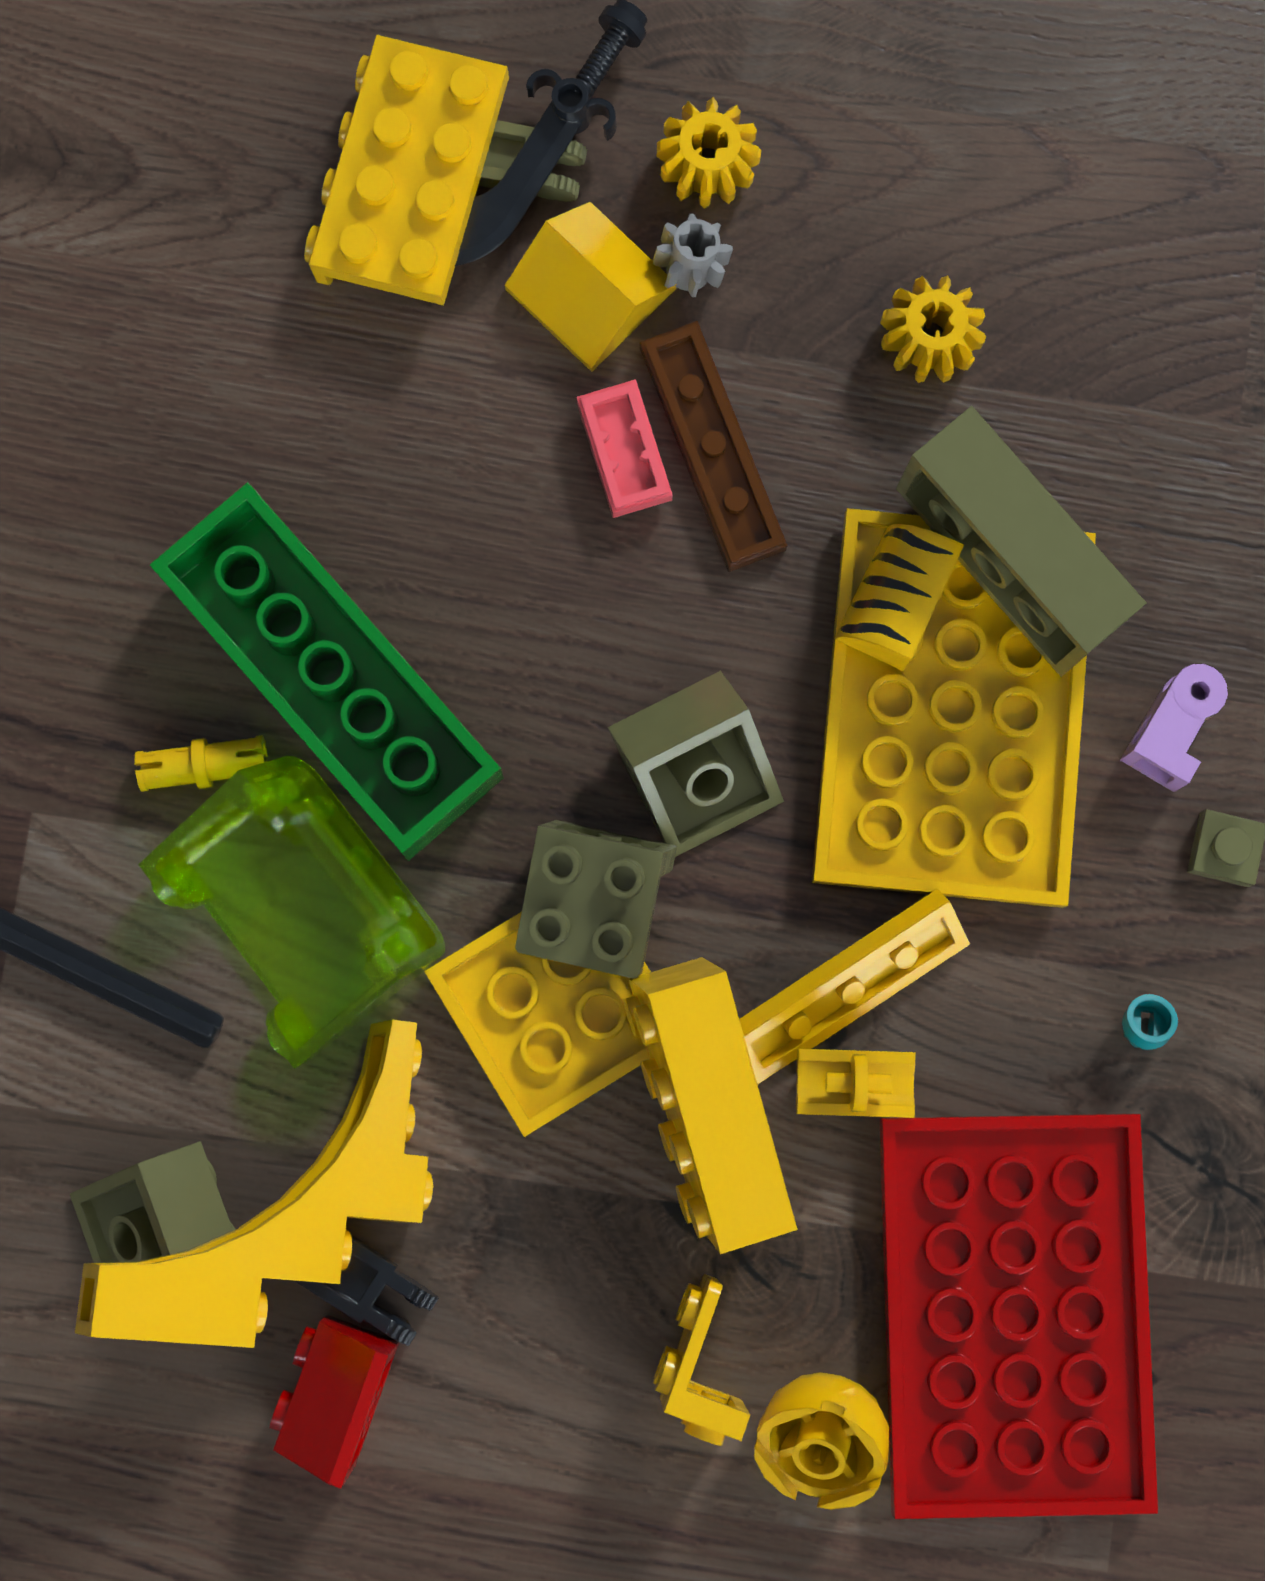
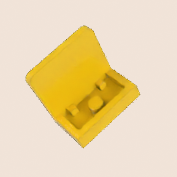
M704 1274L699 1286L688 1283L675 1319L679 1321L678 1326L684 1328L677 1349L665 1346L653 1384H656L655 1391L661 1393L660 1400L664 1413L682 1419L681 1423L685 1425V1433L705 1442L722 1446L725 1436L742 1441L750 1413L742 1399L690 1380L723 1287L717 1278Z

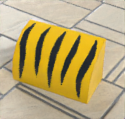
M893 524L887 527L834 639L903 671L916 651L964 544L931 530L912 525Z

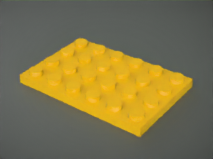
M847 508L843 524L812 883L918 894H930L938 889L944 896L1059 908L1067 907L1087 656L1060 677L959 560H957L911 661L903 671L835 640L834 638L886 528L893 524H904L931 530L919 515ZM1084 532L1095 544L1096 533Z

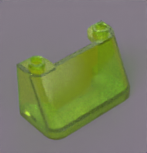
M284 756L238 770L138 864L151 881L154 893L165 904L173 907L178 906L183 909H194L204 905L275 997L278 1004L266 1015L267 1037L274 1050L283 1057H286L294 1069L314 1058L423 973L445 953L443 936L433 920L321 776L309 764L294 756Z

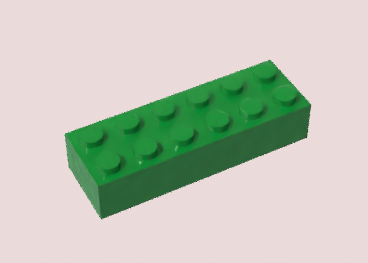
M248 482L150 564L151 568L408 861L504 779L501 767Z

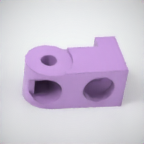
M1192 664L1183 668L1176 676L1169 679L1162 687L1120 760L1172 792L1189 784L1201 761L1186 752L1202 724L1218 713L1225 705L1228 692L1227 684L1222 674L1214 667L1205 664Z

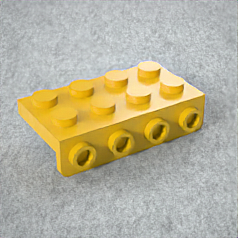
M376 35L371 55H363L357 67L355 90L359 93L354 112L347 111L341 121L338 145L343 150L337 169L330 168L324 179L321 200L322 204L326 207L320 227L313 225L306 240L305 261L309 263L317 283L330 286L334 278L444 306L509 80L507 66Z

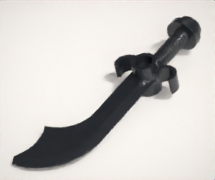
M617 0L614 6L608 5L604 8L598 21L605 33L595 46V49H593L592 54L589 55V59L586 60L579 74H577L576 79L566 78L562 80L556 72L549 69L538 70L528 78L526 84L528 97H534L539 88L550 86L553 87L552 101L501 181L488 192L474 198L455 266L464 265L486 256L498 248L512 234L574 135L588 128L592 116L603 115L609 120L603 125L604 136L607 141L614 136L617 129L614 107L605 99L591 98L601 81H603L604 76H606L607 71L610 70V66L613 65V61L619 56L623 46L637 48L645 38L646 30L644 26L647 23V17L637 6L626 0Z

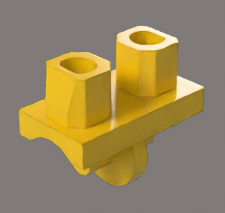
M797 1049L796 1114L915 1118L914 1072L916 1052Z

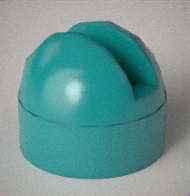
M1145 994L1135 998L1124 1012L1122 1018L1124 1037L1132 1046L1144 1050H1153L1165 1045L1173 1036L1178 1026V1017L1174 1007L1163 997L1154 994ZM1141 1012L1150 1013L1147 1034L1141 1031Z

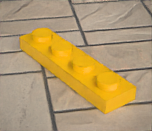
M938 889L739 1019L758 1084L796 1060L797 1049H812L970 945L950 901Z

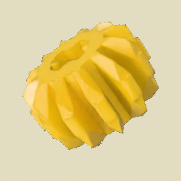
M712 97L707 101L705 112L700 113L693 104L687 101L686 105L682 107V120L668 117L664 123V134L667 138L657 142L656 153L657 158L665 162L661 166L660 176L664 183L678 182L676 195L680 201L688 198L695 191L700 193L699 202L704 209L710 205L712 194L717 193L723 201L730 204L735 199V186L748 189L753 183L754 172L751 168L759 165L761 149L752 144L756 140L757 134L754 123L739 124L741 110L738 108V105L731 107L722 114L718 112V103ZM710 148L716 150L715 158L702 157V149Z
M923 275L915 279L912 293L902 288L897 289L891 300L894 308L884 310L880 324L889 330L882 338V349L885 351H900L893 364L896 371L905 369L910 363L917 366L915 380L918 383L926 380L930 369H934L937 377L943 383L951 379L954 373V366L964 371L968 370L975 360L972 351L981 349L986 339L985 333L976 328L982 324L985 318L984 309L966 308L973 295L971 287L962 289L954 295L949 292L951 280L948 275L940 279L936 289L931 288ZM926 323L927 329L931 327L932 323L942 327L941 337L939 330L935 332L934 337L926 334L922 329L924 324Z

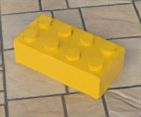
M700 957L640 975L635 979L630 978L629 983L633 996L623 999L624 1007L633 1035L635 1037L640 1035L644 1046L648 1047L651 1059L641 1061L642 1072L651 1098H657L661 1109L666 1111L668 1121L659 1123L658 1127L669 1161L675 1160L679 1173L683 1174L685 1183L676 1185L677 1197L687 1224L692 1222L698 1238L707 1236L720 1254L798 1230L726 971L707 959Z

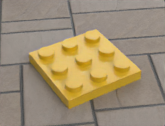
M520 912L424 972L522 1135L526 1137L639 1067L641 1061L651 1058L648 1047L644 1046L640 1035L636 1037L633 1035L626 1015L623 999L633 996L629 983L630 978L517 952L515 945L522 913ZM645 961L641 975L651 972Z

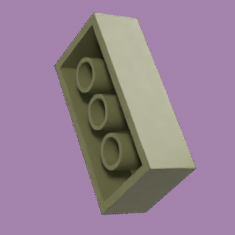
M970 406L911 456L896 490L933 532L964 544L958 558L959 562L1060 677L1066 674L1147 604L973 406Z

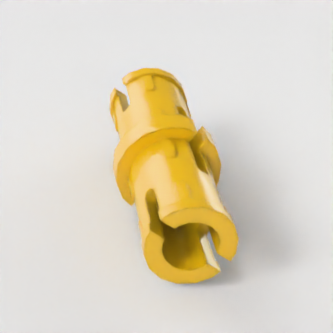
M263 735L256 736L255 738L208 744L206 738L192 739L191 746L149 752L137 751L135 753V765L141 767V770H135L141 792L149 791V789L196 783L199 789L213 787V781L255 775L267 776L269 774V763L264 761V757H268Z

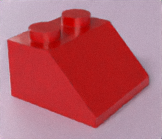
M326 1315L319 1321L317 1329L306 1326L292 1363L302 1368L295 1391L292 1393L283 1390L270 1422L269 1428L280 1432L273 1451L325 1483L341 1489L356 1467L399 1342L391 1337Z

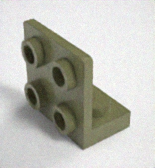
M559 820L538 825L515 945L517 952L635 979L639 977L643 971L660 878L673 870L677 846Z

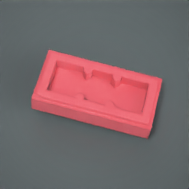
M636 379L577 396V406L612 517H619L672 501L673 494Z

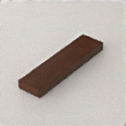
M698 321L641 341L640 351L728 572L786 551L788 545Z

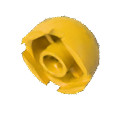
M822 1372L801 1375L777 1390L764 1411L757 1428L754 1459L764 1478L779 1492L789 1498L796 1500L798 1491L808 1496L819 1497L818 1508L833 1510L855 1507L873 1497L880 1486L881 1478L888 1464L889 1426L876 1398L862 1385L841 1375Z

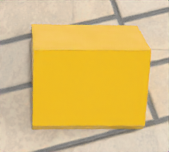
M591 202L546 220L504 285L505 290L591 372L677 289V284L670 288L664 286L667 274L660 267L653 265V260Z

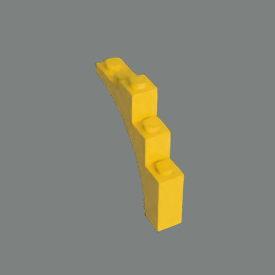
M388 1020L370 1025L361 1074L340 1124L316 1161L275 1203L238 1229L189 1251L140 1262L84 1263L75 1334L97 1338L254 1348L256 1333H261L264 1329L268 1312L267 1295L265 1292H261L262 1278L340 1284L341 1270L344 1271L348 1267L352 1253V1237L350 1232L346 1230L347 1218L422 1223L423 1211L429 1207L433 1193L432 1175L427 1171L429 1157L404 1154L405 1143L411 1139L415 1126L414 1106L409 1104L411 1080L417 1075L422 1058L421 1043L416 1039L417 1023Z

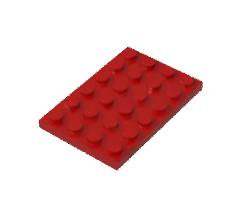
M1089 1114L879 1118L891 1513L894 1519L1158 1514L1141 1115Z

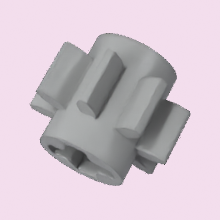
M689 214L688 220L683 222L678 228L668 222L664 225L661 236L663 244L656 247L653 265L666 267L667 278L664 285L666 288L677 284V288L688 291L691 297H696L698 289L705 286L707 282L716 288L721 285L725 274L723 266L728 265L733 246L720 244L719 230L721 225L718 222L711 225L704 220L697 219L694 214Z

